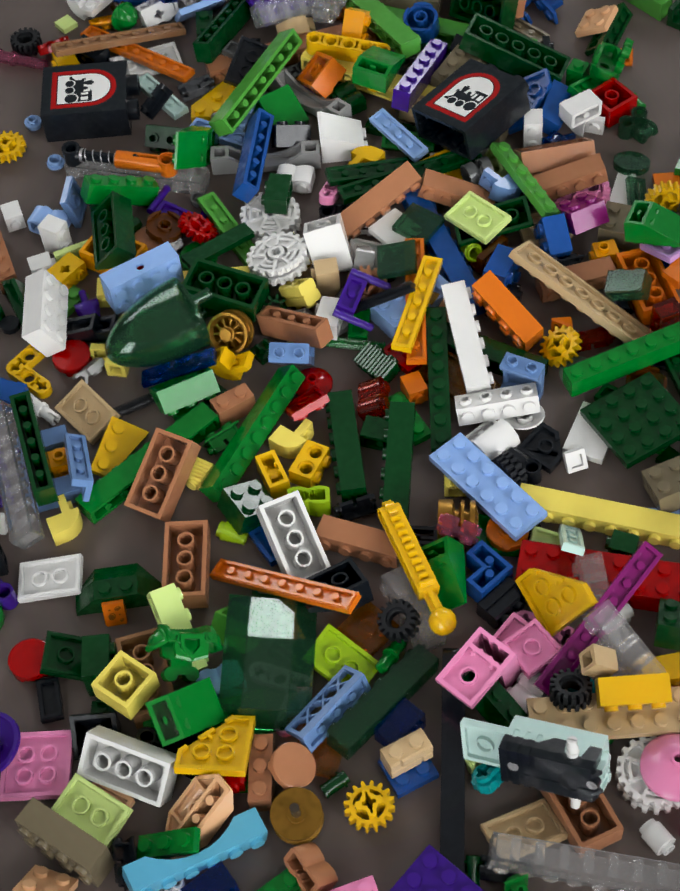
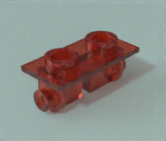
M604 327L579 331V338L582 340L579 345L582 347V350H577V352L590 350L591 344H594L595 348L609 346L613 343L615 337L609 334L608 330Z

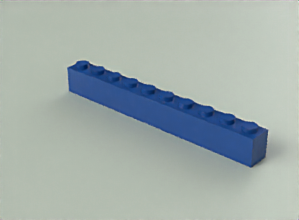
M419 189L413 193L410 191L405 195L406 198L401 203L410 220L422 229V233L419 236L424 238L429 255L443 259L440 275L449 283L464 280L466 287H470L471 293H473L472 285L478 279L473 277L472 268L470 265L467 266L463 252H459L457 241L452 239L449 227L444 225L442 214H438L435 202L417 197ZM472 295V298L469 300L470 304L474 303L476 314L485 313V308L483 306L479 307L473 301L474 297Z

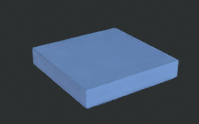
M66 176L60 205L74 227L81 228L87 204H85L80 195L81 188L74 177Z

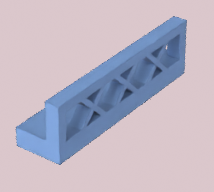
M65 433L64 446L71 486L80 487L83 501L89 502L94 479L86 436Z
M344 665L284 728L286 733L299 739L301 744L312 753L372 689L364 673ZM347 674L352 676L348 681L341 682ZM337 691L333 697L326 698L330 692ZM322 707L318 713L311 714L315 708ZM306 723V726L300 732L295 730L300 724Z

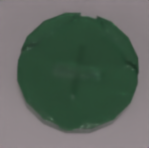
M623 151L614 156L613 167L621 174L631 176V173H636V176H640L649 171L650 160L642 153Z

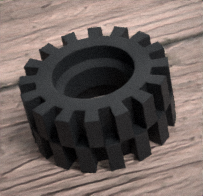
M25 27L24 30L18 29L19 32L15 31L14 35L12 34L10 38L15 55H18L20 58L22 56L23 58H27V56L31 58L33 54L36 56L38 52L37 46L43 44L39 31L37 32L36 29L33 30L31 27L29 30Z
M505 451L491 460L519 486H521V483H527L528 475L525 473L526 470L512 452Z
M392 599L393 604L388 601L385 603L388 607L384 608L382 606L380 608L383 613H378L377 615L380 619L377 620V624L380 626L378 628L392 642L402 643V639L407 642L409 641L408 636L414 638L413 632L416 631L418 633L419 631L417 625H421L420 615L408 601L405 602L403 599H400L398 602L397 599ZM397 614H405V624L400 628H393L391 625L392 619Z
M566 668V672L563 669L559 670V674L555 672L550 679V701L553 702L555 707L559 705V710L562 711L564 708H567V712H571V709L578 712L580 707L584 710L586 705L589 706L592 700L593 683L591 678L581 673L579 674L578 669H574V672H571V668ZM572 688V689H576V690H578V691H576V692H568V691H565L564 689Z

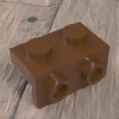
M501 235L476 256V262H469L471 268L483 275V270L497 245L501 244L508 247V238Z

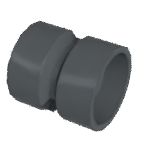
M483 156L475 159L474 163L468 162L461 165L462 179L479 185L478 183L484 169L489 167L494 171L489 158Z

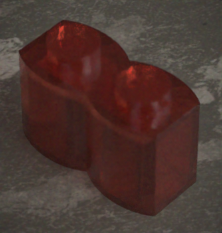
M381 376L361 382L358 385L359 400L357 402V411L363 421H365L366 415L385 417V410L390 407L388 400L390 385Z

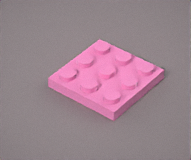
M71 730L20 732L21 738L17 754L8 767L1 772L0 802L31 800L32 797L37 800L58 799L72 778L73 746Z

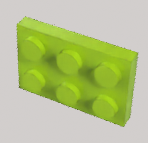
M329 623L301 658L303 662L328 681L344 665L364 673L368 683L378 671L375 668L378 660ZM347 674L341 682L348 681L352 676Z

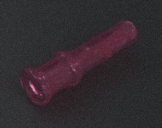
M0 49V64L5 63L12 67L20 65L43 70V67H48L47 59L19 55L16 51L7 52Z

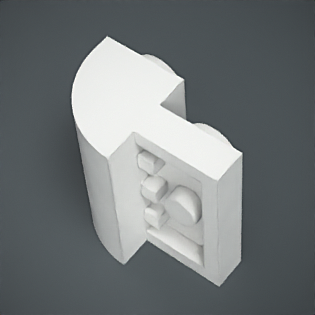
M114 0L66 1L73 13L80 19L85 20L88 17L94 18Z
M502 418L499 421L483 422L465 436L490 460L508 451L511 447L517 448L521 444L514 428Z

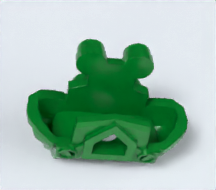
M627 37L622 49L602 41L596 47L589 69L591 79L597 84H602L612 77L619 80L625 65L624 62L631 54L634 41Z
M159 624L154 633L149 636L147 646L145 647V651L148 653L159 648L160 657L168 660L169 667H166L161 672V678L165 682L175 681L178 675H182L183 680L186 682L196 681L199 678V671L196 667H192V662L208 658L209 653L224 650L221 638L212 625L192 629H170L167 624Z

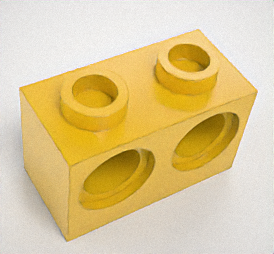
M307 439L288 470L290 482L306 488L319 484L325 468H329L332 461L330 448Z

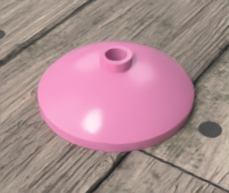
M664 734L651 740L644 748L640 759V772L645 784L653 793L663 799L680 802V762L674 760V758H680V734Z

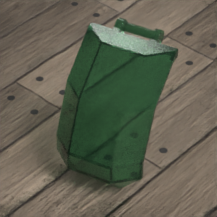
M252 590V595L229 594L219 695L221 707L229 716H255L256 724L254 730L285 731L284 728L312 700L317 613H309L302 602L272 594L259 593V591Z

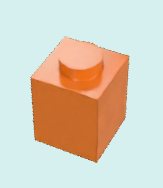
M419 370L400 376V389L409 402H415L416 405L428 400V387Z

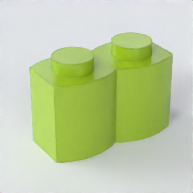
M318 485L310 488L297 486L287 489V494L299 491L309 515L322 517L323 514H331L330 487Z

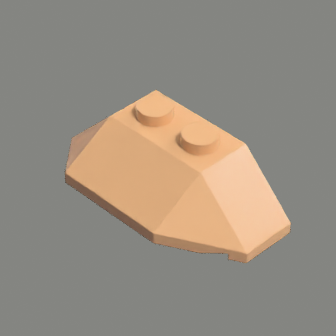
M220 774L195 776L168 812L165 831L188 827L200 828L199 850L204 848L233 812V790ZM190 855L171 857V859L185 858Z

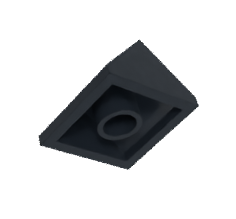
M116 711L69 716L74 760H80L86 732L101 725L121 733V723Z

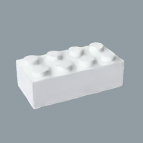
M43 268L25 278L21 337L44 356L50 357L66 349L69 289Z
M298 490L257 507L256 514L281 573L306 579L331 567Z
M98 725L86 732L77 774L89 781L160 808L172 799L177 774L174 772L177 754Z

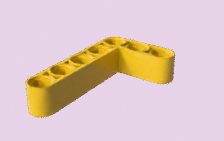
M316 31L309 32L306 35V51L313 56L319 51L334 59L355 63L359 55L373 45L390 50L388 44ZM367 88L371 92H378L376 90Z

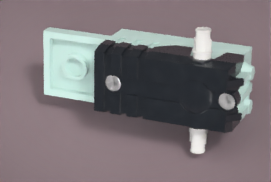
M519 715L514 716L509 727L463 717L460 722L463 759L499 767L501 781H511L516 785L524 784L525 787H535L537 790L569 797L570 806L573 809L580 808L581 800L593 803L598 799L599 794L604 792L608 782L611 780V755L609 753L608 735Z

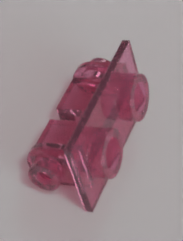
M448 513L440 514L438 522L442 524H437L435 530H438L440 535L454 536L460 539L459 542L469 546L477 544L479 539L475 538V536L479 537L482 532V528H479V525L464 520L462 527H459L460 518Z

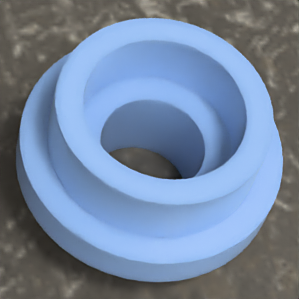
M30 115L24 120V124L28 130L37 131L41 128L42 121L40 116Z
M52 154L47 159V167L50 170H59L65 165L63 157L59 154Z

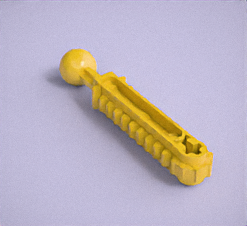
M391 500L382 502V507L377 508L379 520L418 601L422 599L426 601L431 612L428 619L430 629L433 633L440 636L449 635L456 628V615L451 609L442 606L437 596L440 585L400 503H394Z

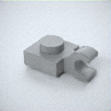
M102 357L94 358L80 372L75 373L72 379L75 380L81 377L88 384L89 376H96L103 370L101 367L104 366V359Z

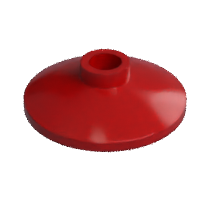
M312 367L300 371L306 378L297 390V396L314 386L326 394L332 390V377L324 369Z

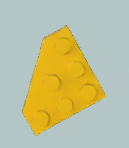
M224 81L191 105V121L193 122L196 117L210 121L211 114L220 109L236 87L224 83Z
M530 568L515 580L536 619L552 637L598 603L587 582L541 569Z
M231 715L225 719L224 724L216 729L212 727L198 736L197 741L189 746L185 744L178 748L174 764L175 774H220L221 776L246 777L256 724L255 716Z

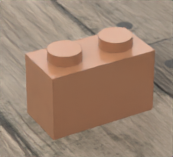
M245 382L209 400L211 409L219 416L221 427L229 421L233 423L247 416L256 403L254 394Z

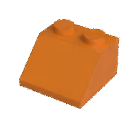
M317 51L296 80L326 99L333 92L335 85L342 80L346 69L333 57Z

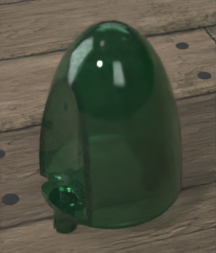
M171 277L148 291L128 307L110 329L105 342V353L109 360L123 367H150L175 361L209 346L210 336L206 323L203 320L208 318V314L206 311H203L205 310L204 307L198 308V306L213 299L212 293L208 292L210 289L206 287L192 295L177 278Z

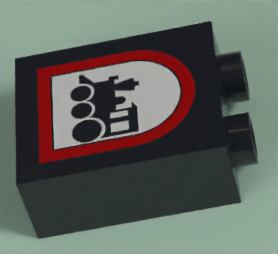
M469 59L412 107L418 136L472 161L530 111L527 94L529 91L528 83L522 76L510 75L499 70L493 64L486 65L474 59Z
M127 60L43 67L40 118L47 142L132 135V120H140L138 98L132 99V96L140 95L141 89L139 75L129 73Z

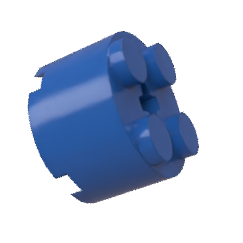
M416 2L413 4L414 6L408 7L405 10L403 21L407 26H410L413 32L419 34L421 43H428L431 39H435L440 30L438 12L428 2Z

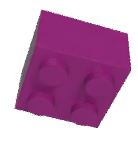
M587 193L578 194L573 200L561 201L560 205L556 206L561 213H565L568 231L574 235L609 222L605 200Z

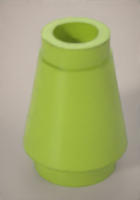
M471 243L460 248V251L463 252L465 258L470 262H476V256L483 251L482 247L477 243Z
M221 521L215 536L219 537L221 541L245 545L249 534L238 535L228 521Z

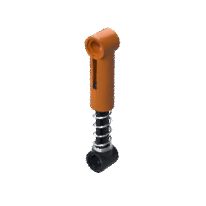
M68 141L61 148L65 163L70 167L78 166L85 161L87 163L93 161L95 164L99 162L103 165L109 163L111 166L114 165L115 168L160 173L165 178L174 177L178 173V169H174V164H172L173 153L163 152L160 155L117 150L114 154L110 153V151L104 153L102 150L96 152L94 149L87 151L86 148L84 149L79 146L75 141Z

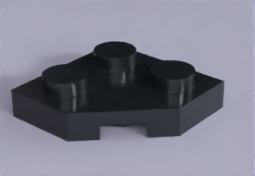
M544 422L538 425L517 447L518 450L529 458L538 459L541 462L542 469L549 474L563 461L559 432Z

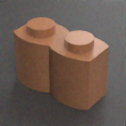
M313 842L292 847L283 858L288 871L297 878L302 891H329L338 882L335 870L325 861L320 848Z

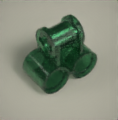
M637 106L631 110V116L625 115L620 117L617 135L622 140H629L633 137L639 143L644 144L649 137L658 134V127L653 121L647 119V109Z

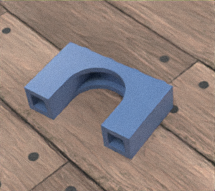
M65 424L41 430L46 452L65 447L64 435L68 433ZM17 437L19 445L15 446L18 458L22 457L19 466L22 474L25 473L26 478H23L25 489L30 492V494L26 495L29 506L34 507L36 514L58 508V501L38 507L32 491L20 439ZM69 474L53 478L57 495L64 494L66 501L71 500L72 503H76L75 498L81 493V488L71 486Z

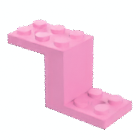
M513 611L493 636L479 626L435 678L436 682L472 710L497 680L505 689L512 686L522 671L520 670L516 653L504 645L502 641L529 622ZM467 671L475 674V678L470 682L462 679L463 674Z

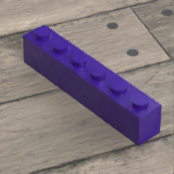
M431 39L394 87L392 108L409 112L430 83L433 73L446 59L448 43L442 42L439 39Z

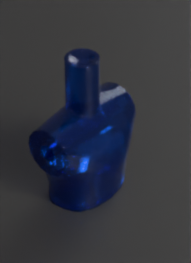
M553 130L547 137L542 138V144L575 139L576 135L574 132L563 135Z

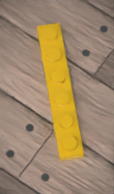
M423 256L414 280L416 285L415 292L409 294L391 343V350L411 354L443 265L442 258Z

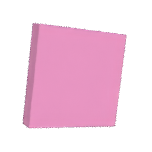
M536 618L502 641L504 645L516 653L520 670L528 679L546 668L561 649L560 644Z

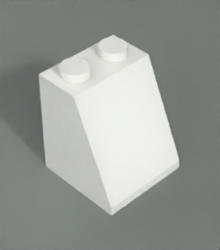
M321 111L317 112L322 164L351 161V152L360 146H368L367 140L364 141L367 138L366 128H362L361 120Z
M341 213L304 223L303 236L312 264L314 260L336 257L340 272L348 271L354 266Z

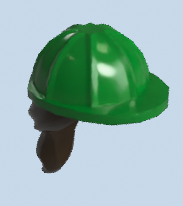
M130 2L111 3L110 7L113 11L111 24L114 29L119 31L130 30L137 24L139 18L137 10Z

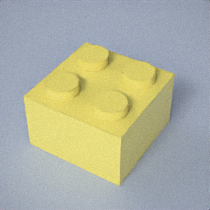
M120 650L91 683V686L98 699L129 720H132L159 688L160 683L154 671Z

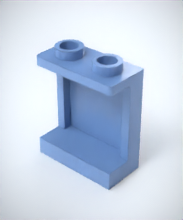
M270 342L268 362L281 365L314 366L315 347H310L308 343Z
M506 352L499 365V369L503 371V383L500 388L536 382L540 401L544 390L545 364Z

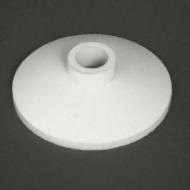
M540 406V413L505 418L504 420L516 430H528L537 427L543 422L545 411Z

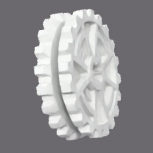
M260 192L258 196H254L248 204L245 203V206L241 207V224L244 222L254 231L253 243L257 240H263L264 236H271V233L279 234L281 231H284L286 234L293 232L295 235L300 230L299 204L295 203L293 197L290 199L287 214L265 213L264 205L261 204L263 192Z
M281 231L279 234L271 233V236H264L261 241L257 240L255 242L256 245L249 248L250 252L246 255V262L250 273L268 278V282L272 286H276L279 283L284 285L287 281L292 282L295 277H300L302 275L301 272L308 269L307 265H310L311 258L305 239L301 238L299 234L294 235L293 232L286 234L284 231Z
M650 736V738L639 737L637 742L632 739L629 741L630 747L624 746L621 750L622 755L618 756L615 780L618 781V791L624 792L622 798L625 801L630 800L631 807L634 809L638 806L641 807V812L643 813L651 810L654 815H659V811H664L666 814L671 813L672 807L679 809L680 802L669 801L657 796L647 787L641 776L640 759L646 745L657 736ZM674 758L676 762H680V758Z

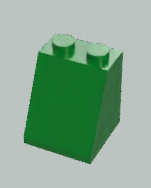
M289 84L261 96L254 110L255 113L258 108H261L274 115L273 125H277V121H288V125H294V121H305V125H308L310 120Z

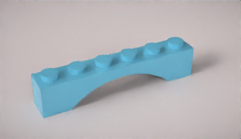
M256 807L234 816L222 836L201 852L185 858L171 860L145 856L122 866V876L129 891L167 890L174 887L178 881L184 878L187 880L192 879L206 868L214 869L221 864V861L241 856L245 850L261 847L267 840L268 830Z

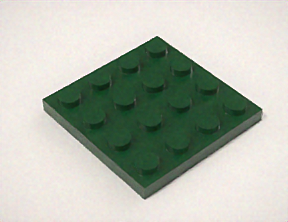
M650 371L580 409L581 416L626 469L680 440V404Z

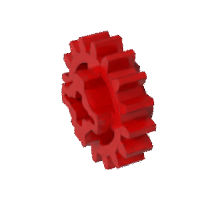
M189 211L187 213L183 212L177 221L178 227L181 228L180 232L184 233L186 237L192 238L193 242L195 241L199 244L202 242L206 243L217 235V228L213 227L214 224L208 218L205 219L203 215L193 212V214Z

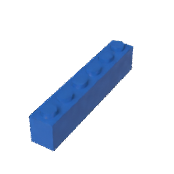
M258 108L248 120L232 196L247 204L259 192L274 115L261 108Z

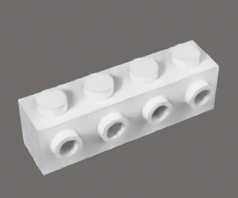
M536 382L454 396L459 426L541 412Z

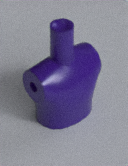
M80 290L78 294L81 303L74 305L77 316L97 313L101 317L98 299L89 300L86 291Z

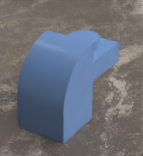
M489 167L483 170L478 183L490 192L488 198L499 203L517 198L522 192L509 174L502 178Z

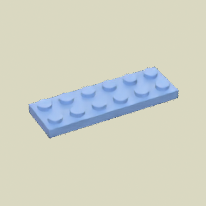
M461 432L429 455V461L471 500H476V505L515 542L547 517L548 512Z

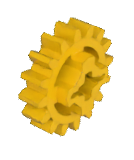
M12 130L9 133L3 131V134L0 135L1 164L5 161L8 164L11 160L17 161L16 157H23L22 153L26 152L25 140L23 135H19V132L13 134Z
M668 180L667 183L661 181L660 185L654 184L653 189H647L648 193L644 195V201H652L671 211L677 212V207L680 204V185H678L677 181L671 184V180Z
M562 325L561 329L555 326V331H548V337L543 336L545 342L540 343L543 349L539 353L543 355L542 357L549 360V366L552 367L554 365L556 368H559L560 364L566 367L568 361L573 363L572 358L579 356L576 352L577 350H582V347L579 345L582 340L579 338L580 334L571 326L567 328L565 325Z
M373 780L370 781L369 785H365L364 781H361L360 788L353 785V793L347 792L346 797L348 800L343 802L344 808H346L344 814L345 817H349V824L356 823L357 831L364 827L365 833H368L370 828L378 832V826L380 825L386 828V820L392 821L393 815L391 813L395 812V805H392L395 803L394 796H390V789L383 790V783L381 782L374 786ZM366 801H368V802H369V805H371V807H372V813H371L370 809H368V806H367V802H366Z

